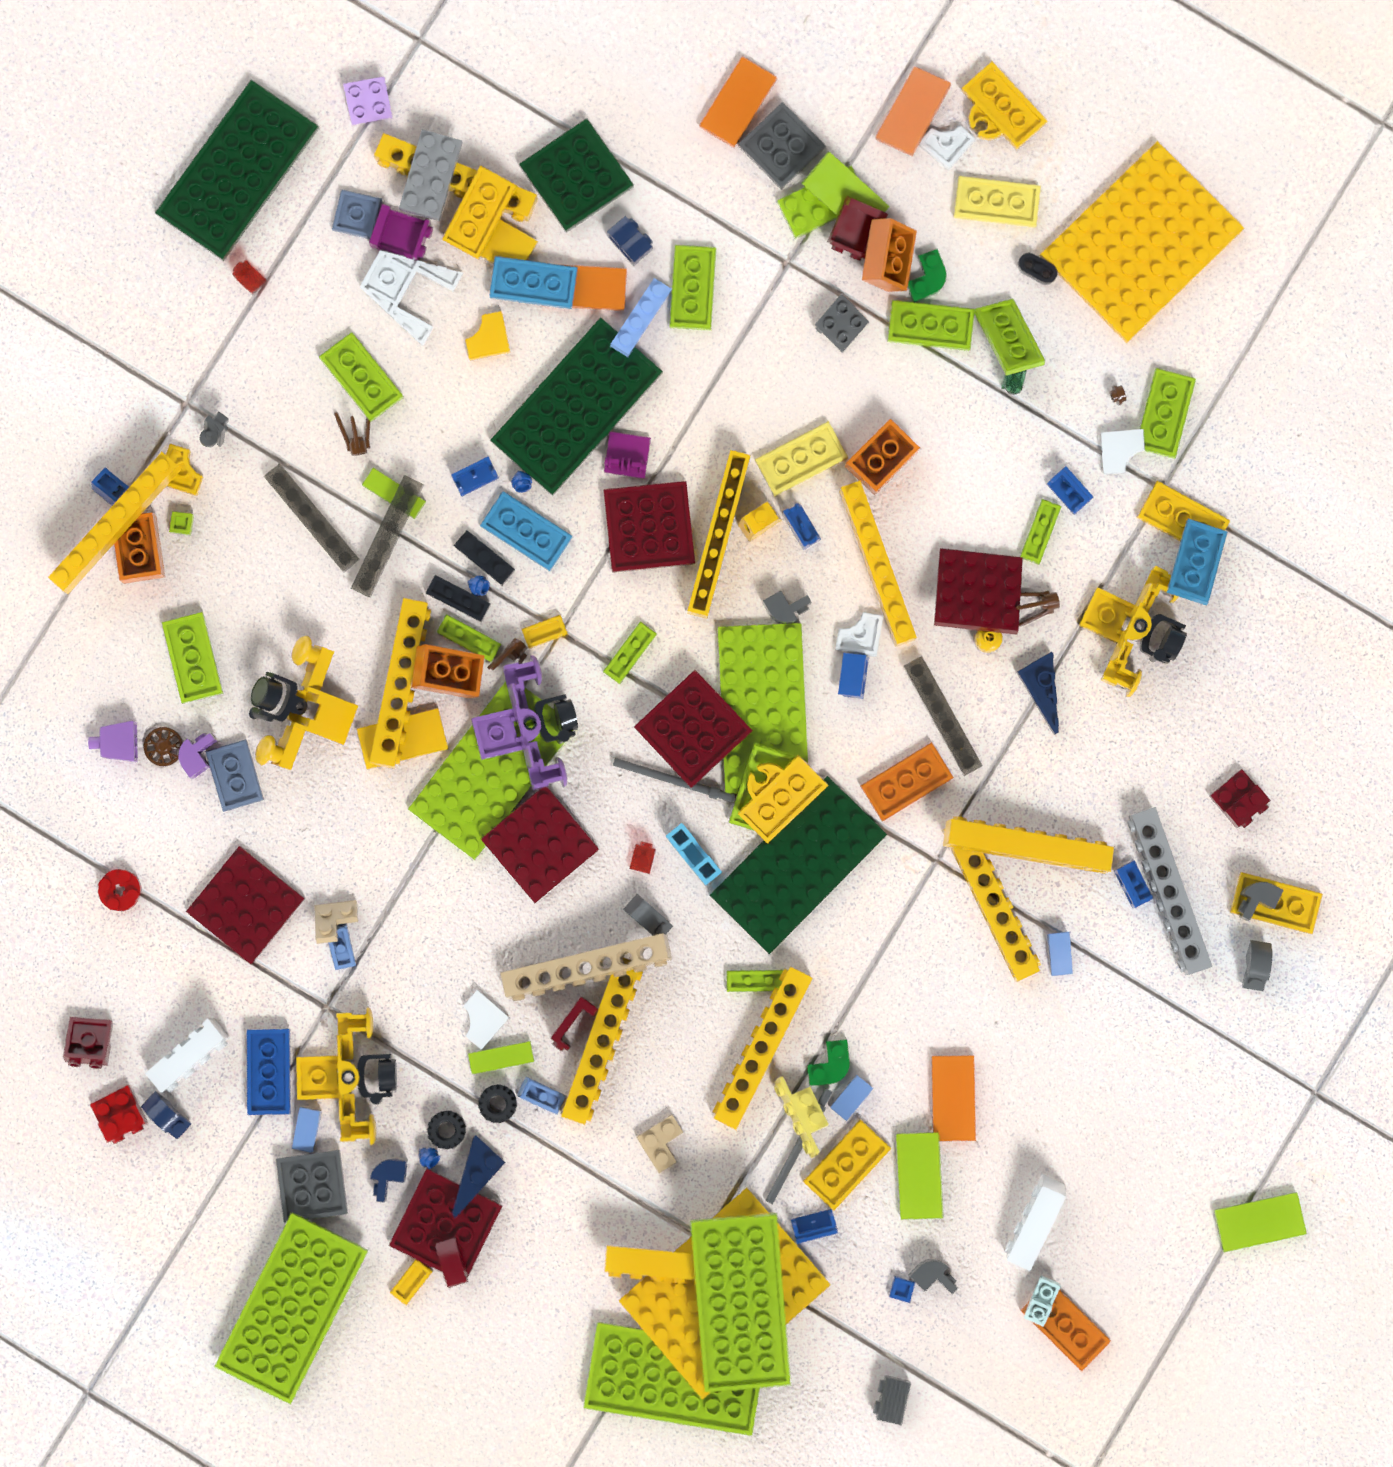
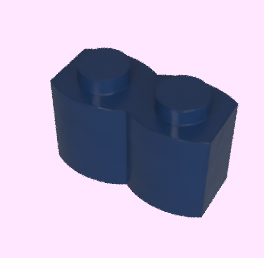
M624 216L607 231L606 235L634 266L652 251L653 246L651 244L653 241L646 233L642 234L639 232V225L633 218L628 219Z

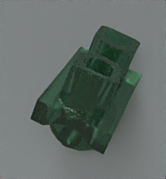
M1027 370L1010 375H1005L1004 373L1001 389H1005L1012 395L1019 394L1023 389Z

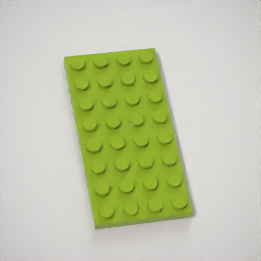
M801 623L718 627L721 697L753 730L724 758L725 792L738 794L754 743L795 755V757L799 754L808 763Z
M506 681L479 716L513 709ZM525 688L524 693L528 709L534 711L536 702L541 699ZM545 704L543 706V719L546 729L551 736H557L559 728L554 709ZM518 721L513 723L518 738L521 736ZM526 722L528 727H533L531 722ZM472 725L408 810L472 859L476 860L486 847L480 838L512 813L532 786L523 750L481 760ZM540 734L534 740L528 742L537 741L544 767L550 763L565 743L558 744L557 741L547 743L542 740Z
M292 1212L214 1367L291 1405L368 1249Z
M777 1213L690 1220L705 1392L791 1385Z
M597 1322L583 1408L752 1436L760 1388L710 1392L702 1400L643 1329Z

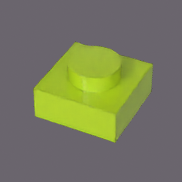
M172 511L169 532L191 536L194 515Z

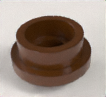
M1113 385L1112 391H1110L1111 400L1113 403L1116 402L1118 406L1122 405V402L1127 400L1122 385Z

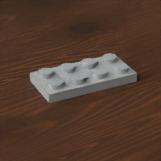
M422 129L399 210L440 221L461 150L462 140Z

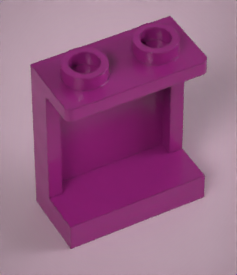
M382 204L369 244L371 248L417 261L425 255L427 246L424 245L426 239H430L433 227L429 219L422 220L391 210L390 206Z

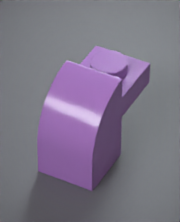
M203 733L195 739V744L187 738L179 749V762L191 779L196 778L210 768L201 753L217 742L211 733Z

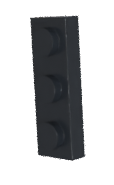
M468 530L454 544L458 551L501 586L515 572L511 565Z
M434 575L425 593L481 623L491 606V603L437 575Z

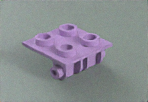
M384 76L343 84L352 125L392 118Z

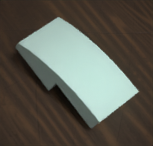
M1041 1275L1024 1318L1044 1327L1052 1310V1304L1061 1287L1060 1283Z

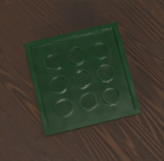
M587 118L519 163L523 173L566 233L634 187L630 178Z

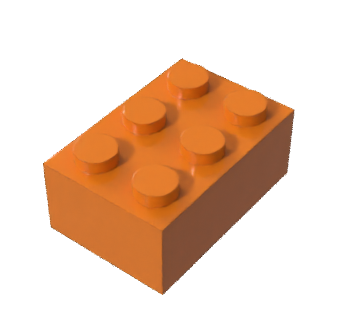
M891 218L872 219L862 281L887 292L907 291L917 230Z
M889 419L846 462L845 467L875 496L918 453L920 447L896 423Z
M153 512L141 514L114 544L119 581L124 584L165 578L157 516Z
M427 644L417 646L411 688L469 699L479 697L485 655Z

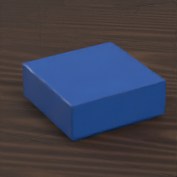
M894 1276L889 1297L910 1303L916 1282Z

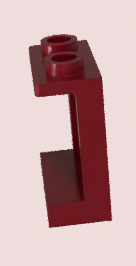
M846 196L827 243L832 245V250L843 253L844 250L850 252L849 257L861 262L862 258L865 259L872 219H887L888 213Z
M580 997L551 1036L553 1040L552 1045L561 1052L564 1049L568 1051L571 1048L569 1044L562 1040V1037L581 1011L584 1009L592 1016L598 1011V1008L584 997Z

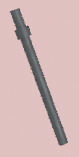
M615 758L613 766L709 795V798L715 800L719 798L733 803L735 794L722 791L719 787L713 785L709 787L697 783L693 788H690L680 777Z
M827 1088L824 1089L818 1100L823 1113L826 1110L825 1105L832 1094V1091ZM800 1136L765 1200L772 1205L803 1148V1141Z

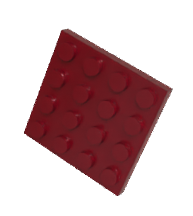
M687 481L603 489L612 573L695 564Z
M940 548L934 626L1017 635L1019 631L1020 610H1017L1016 607L1020 606L1023 557Z
M696 670L690 673L634 726L638 733L690 788H693L753 731Z
M548 787L540 788L480 838L534 903L599 850Z
M239 846L186 912L252 965L305 898Z
M426 1168L389 1246L442 1272L435 1244L456 1238L458 1239L461 1258L465 1262L467 1276H469L503 1205L478 1193L460 1214L454 1218L452 1216L453 1206L460 1184Z

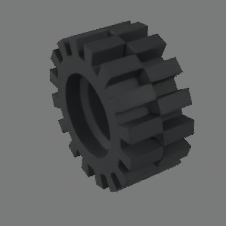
M501 1084L492 1085L481 1093L478 1100V1109L484 1119L491 1123H502L509 1120L515 1113L517 1098L507 1086ZM499 1095L505 1099L506 1107L503 1111L494 1112L490 1108L489 1102L493 1096Z
M450 1110L437 1113L428 1123L427 1133L429 1140L440 1149L448 1150L455 1148L463 1141L466 1135L464 1119L458 1113ZM450 1122L454 1125L455 1133L452 1137L443 1138L439 1134L438 1129L441 1123Z

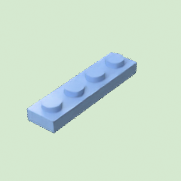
M654 278L610 346L628 357L672 289Z

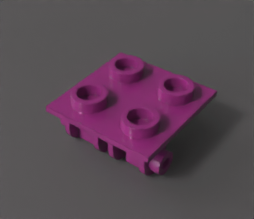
M610 432L604 473L645 479L651 438Z

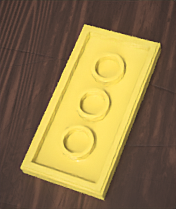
M959 176L954 218L1036 228L1041 186Z
M828 421L755 459V462L775 497L848 459V456Z

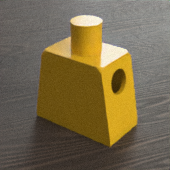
M767 501L745 515L738 523V526L750 542L781 522L782 519L772 504Z

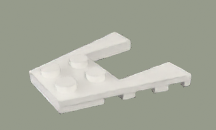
M380 250L360 288L416 341L424 346L433 330V326L398 308L401 299L416 272L454 292L463 272L453 271L445 267L427 264L419 260L408 259Z

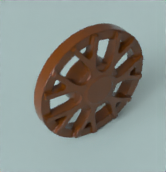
M159 727L147 735L144 741V753L153 764L157 766H170L179 760V753L178 755L172 754V748L180 749L183 740L175 730L168 727ZM163 730L169 731L167 739L162 738ZM153 734L159 737V740L156 742L151 739ZM176 736L179 741L172 744L170 739ZM148 745H155V750L148 751ZM156 752L160 754L157 762L152 759ZM169 754L171 761L165 763L164 755Z

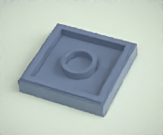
M341 190L332 231L370 239L381 209L382 199Z

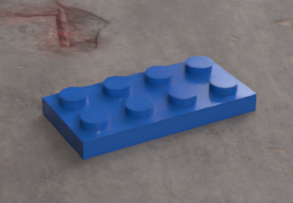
M290 1029L247 1030V1115L291 1114Z

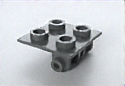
M840 294L815 323V330L820 334L823 333L843 353L869 321L843 294Z

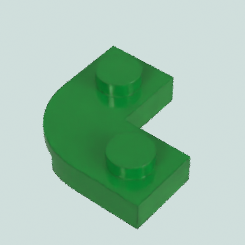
M938 249L918 256L924 276L908 281L907 288L913 302L937 294L945 284L947 274Z
M847 1039L826 1041L828 1063L807 1065L809 1086L834 1084L845 1077L850 1065Z

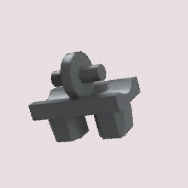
M219 411L213 418L207 416L204 420V430L200 434V443L205 447H213L217 443L221 447L224 444L225 433L228 431L226 424L229 418Z

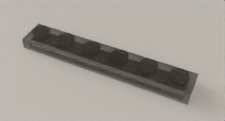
M280 463L263 476L343 573L360 560Z
M406 475L403 476L350 589L371 598L424 484Z
M921 656L904 665V670L963 776L982 767V763L923 657Z

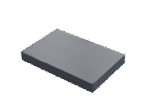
M246 739L205 751L223 812L264 800Z

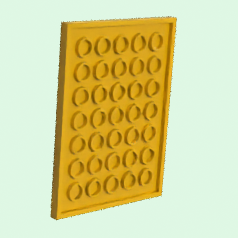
M1156 141L1040 254V257L1053 264L1057 268L1058 275L1128 343L1229 245L1245 227Z
M746 1187L712 1218L770 1213ZM778 1224L785 1321L787 1325L831 1284ZM692 1236L674 1252L693 1253ZM646 1276L618 1301L703 1400L710 1392H705L697 1294L694 1280L685 1279L684 1284L673 1283V1278L665 1277L664 1282L652 1281L651 1276Z

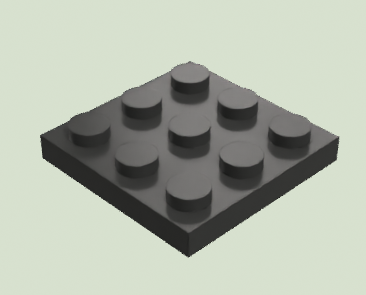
M782 102L738 144V147L782 190L826 148V145Z
M340 1150L276 1159L284 1223L288 1221L292 1212L305 1219L348 1214Z

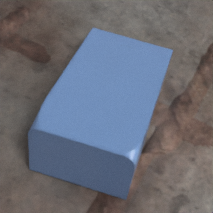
M347 923L337 924L338 941L329 942L335 970L356 966Z
M1070 933L1047 934L1051 976L1073 974Z
M856 1075L830 1108L847 1121L874 1088Z
M525 1077L517 1094L519 1098L556 1115L566 1095L528 1077Z
M306 1107L299 1108L292 1149L313 1153L322 1111Z

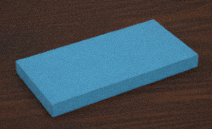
M495 256L489 298L572 310L578 268Z
M502 491L480 527L548 571L552 570L573 538L572 535L504 491Z
M1187 519L1167 593L1207 606L1227 531Z

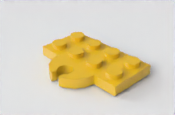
M993 61L961 88V91L974 104L968 118L970 129H975L976 123L979 121L987 124V129L979 131L977 137L980 139L995 140L1003 135L1018 150L1048 122Z
M799 754L784 769L773 763L758 765L757 769L767 775L764 782L756 781L752 772L748 776V792L752 799L738 812V815L767 844L828 786V783Z

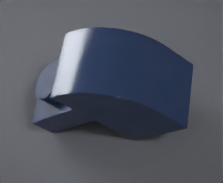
M157 1091L141 1105L146 1115L162 1131L168 1132L175 1139H178L192 1125L186 1117L174 1109L170 1101Z
M387 1159L373 1169L370 1179L378 1180V1183H374L373 1196H376V1202H386L389 1181L401 1183L406 1181L408 1160Z

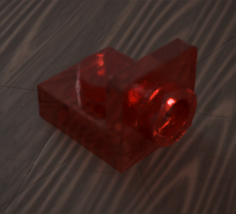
M247 260L243 263L239 262L233 269L232 275L234 279L252 295L267 281Z
M643 841L640 842V845L635 844L629 869L650 874L656 849L652 848L653 844Z

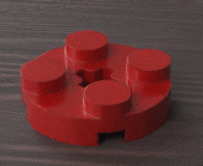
M115 869L106 873L98 884V895L101 902L108 909L115 911H127L137 904L142 891L138 877L122 869ZM118 884L120 887H125L122 896L114 892Z

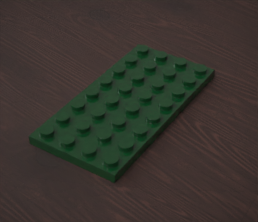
M250 80L158 207L155 214L224 261L316 134L319 126L259 84Z
M601 317L490 440L492 444L552 496L663 374V371L636 347H634L628 357L612 348L610 345L618 332Z
M828 776L824 779L828 786L768 844L763 840L709 895L769 955L887 836Z

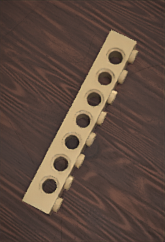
M662 933L501 972L505 997L513 1001H520L525 999V995L533 994V997L544 995L545 990L553 989V992L565 990V986L573 984V987L585 985V981L591 979L594 982L606 980V976L614 974V977L626 975V971L633 969L634 972L647 970L646 966L654 965L655 967L665 966L667 961L672 960L668 937ZM647 948L652 950V956L649 959H645L643 956ZM630 953L632 956L631 962L624 964V955ZM606 958L611 959V966L608 969L603 967V961ZM590 963V972L584 974L582 970L584 964ZM565 968H569L571 971L567 979H564L562 976ZM548 972L550 974V981L544 984L542 977ZM528 977L530 985L524 989L522 981Z

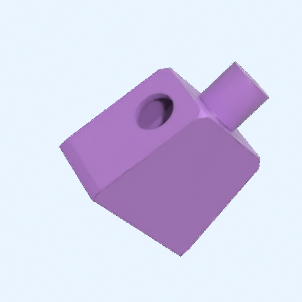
M128 721L100 727V736L88 738L89 749H100V756L103 758L138 762L137 722Z

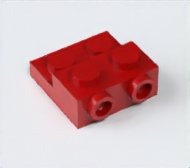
M130 1085L90 1104L107 1143L112 1141L113 1144H116L125 1139V1134L129 1132L136 1134L144 1129V1124L148 1123Z

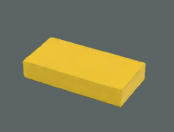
M561 615L521 629L529 649L568 635Z
M415 1259L390 1293L407 1306L433 1270Z

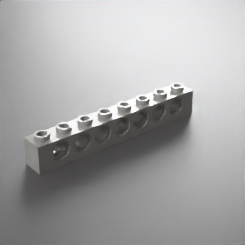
M1156 807L1130 815V820L1127 823L1131 833L1134 832L1137 838L1134 841L1137 851L1143 855L1142 866L1145 872H1149L1151 878L1149 885L1152 892H1156L1158 897L1156 905L1159 912L1164 914L1165 920H1163L1166 932H1170L1173 939L1170 940L1172 950L1178 953L1180 960H1177L1180 971L1184 972L1185 975H1190L1213 967ZM1145 826L1150 827L1152 830L1150 838H1146L1142 834V829ZM1152 846L1157 847L1159 850V855L1156 858H1153L1149 853ZM1159 866H1163L1166 869V875L1163 878L1159 877L1156 873ZM1166 886H1170L1173 889V895L1170 898L1164 895L1163 891ZM1173 906H1177L1180 909V915L1177 918L1171 915V908ZM1180 926L1187 928L1188 932L1184 938L1178 934ZM1189 945L1195 950L1191 958L1185 954V949Z

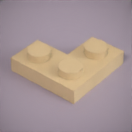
M357 900L314 905L315 939L317 944L337 942V924L358 922Z
M670 1115L636 1137L658 1173H661L677 1162L666 1143L683 1133L673 1115Z

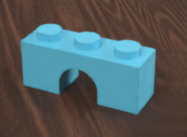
M683 823L666 835L668 841L705 886L722 873Z

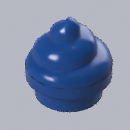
M517 471L511 481L512 487L518 493L527 492L532 487V478L523 471Z
M482 575L471 578L467 582L471 593L476 596L486 595L490 587V582Z
M431 1147L419 1149L420 1164L428 1169L436 1166L440 1160L438 1151Z

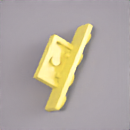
M781 1076L774 1082L775 1092L782 1098L784 1110L793 1121V1129L797 1135H800L803 1141V1150L806 1154H809L810 1158H813L820 1152L811 1134L827 1127L829 1124L811 1087L791 1094L783 1076Z

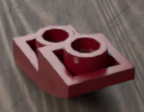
M453 1238L436 1243V1250L447 1287L451 1288L468 1283L466 1266L461 1258L458 1239Z

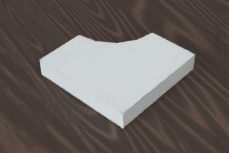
M961 125L948 132L937 131L931 127L923 136L919 146L949 171L976 138Z
M1143 429L1101 433L1104 475L1125 473L1126 465L1130 458L1136 453L1145 451Z
M863 612L860 620L854 626L847 629H839L835 650L877 657L884 615Z
M478 990L464 1005L471 1020L470 1029L466 1037L482 1050L510 1018Z

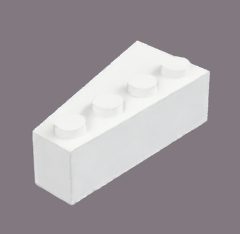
M214 1018L205 1020L202 1023L203 1027L194 1030L188 1035L187 1041L184 1040L171 1051L170 1055L164 1056L145 1073L161 1093L166 1091L168 1093L172 1092L179 1086L177 1082L182 1077L185 1079L190 1077L195 1072L194 1067L199 1063L204 1065L212 1058L210 1054L213 1051L217 1050L219 1052L228 1045L226 1041L230 1038L229 1035Z
M1044 1174L1041 1175L1038 1184L1035 1186L1029 1204L1027 1203L1022 1214L1024 1216L1021 1222H1018L1015 1227L1013 1241L1009 1240L1005 1248L1007 1261L1028 1271H1031L1066 1198L1065 1184Z

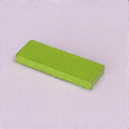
M372 468L362 484L363 487L413 519L417 517L426 503L425 500L375 468Z
M1044 499L1041 500L1020 557L1032 563L1040 564L1062 506Z
M447 614L436 632L474 654L485 655L484 659L491 663L502 645Z
M640 621L604 669L603 673L618 684H621L657 633Z
M783 970L727 971V992L773 991L775 987L779 989L783 982L779 980ZM790 984L784 987V991H790Z
M531 1041L468 1053L472 1074L535 1062Z

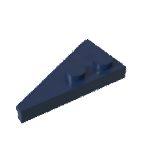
M1051 651L1016 673L1053 735L1059 733V719L1057 715L1054 654Z
M476 1135L472 1138L457 1198L453 1206L452 1216L454 1218L460 1214L506 1163Z

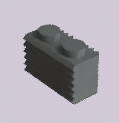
M887 1375L884 1376V1380L880 1379L878 1385V1392L881 1393L880 1399L875 1401L873 1413L876 1414L877 1420L902 1425L911 1386L910 1381Z

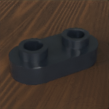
M1033 253L1023 254L1018 261L1019 271L1041 284L1049 285L1057 277V268ZM1030 262L1032 267L1027 268L1024 263ZM1043 272H1048L1050 277L1045 278Z

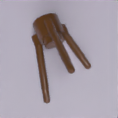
M335 412L334 416L347 445V451H351V456L367 454V449L370 448V421L367 417L365 440H363V437H358L354 416L350 417L353 438H351L350 442L338 413Z
M1049 591L1021 592V596L1040 598L1037 602L1017 606V610L1041 606V609H1045V611L1019 623V626L1022 627L1047 614L1054 613V609L1060 608L1058 594L1056 592L1050 593Z
M514 638L487 668L494 671L507 657L514 661L519 659L518 663L523 664L527 657V654L524 653L527 650V646L519 639Z

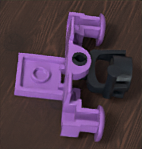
M530 655L531 662L523 664L513 663L503 666L513 709L471 719L480 758L483 760L523 750L533 790L548 787L550 783L558 781L561 782L564 788L567 786V772L562 759L556 757V764L544 767L537 741L528 742L534 740L538 734H540L543 741L547 743L557 741L558 744L567 742L571 737H574L576 735L575 730H578L575 708L572 700H566L567 697L564 694L536 702L534 711L528 709L523 681L535 679L537 685H540L542 682L539 661L534 655ZM554 703V713L559 728L557 736H551L546 729L543 719V706L545 704ZM518 721L521 736L518 738L513 723ZM526 722H531L533 727H528Z

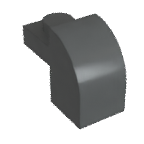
M782 591L775 593L762 602L769 616L780 624L796 623L798 619L795 613H798V615L805 613L809 610L808 606L812 603L809 596L806 595L789 605Z
M1267 882L1248 885L1240 894L1246 897L1247 901L1243 900L1238 911L1241 912L1239 918L1246 921L1251 920L1258 904L1268 909H1275L1284 890Z
M638 894L623 909L652 936L662 933L667 934L673 927L671 923Z
M1250 940L1246 954L1247 968L1242 981V988L1264 991L1266 981L1269 980L1271 974L1272 943Z
M924 1260L908 1274L925 1292L936 1280L952 1295L958 1289L955 1285L957 1280L949 1273L943 1274L949 1267L940 1260Z

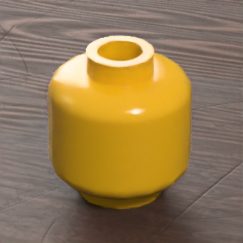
M977 631L974 638L976 647L984 653L996 651L1001 646L1003 640L1002 633Z

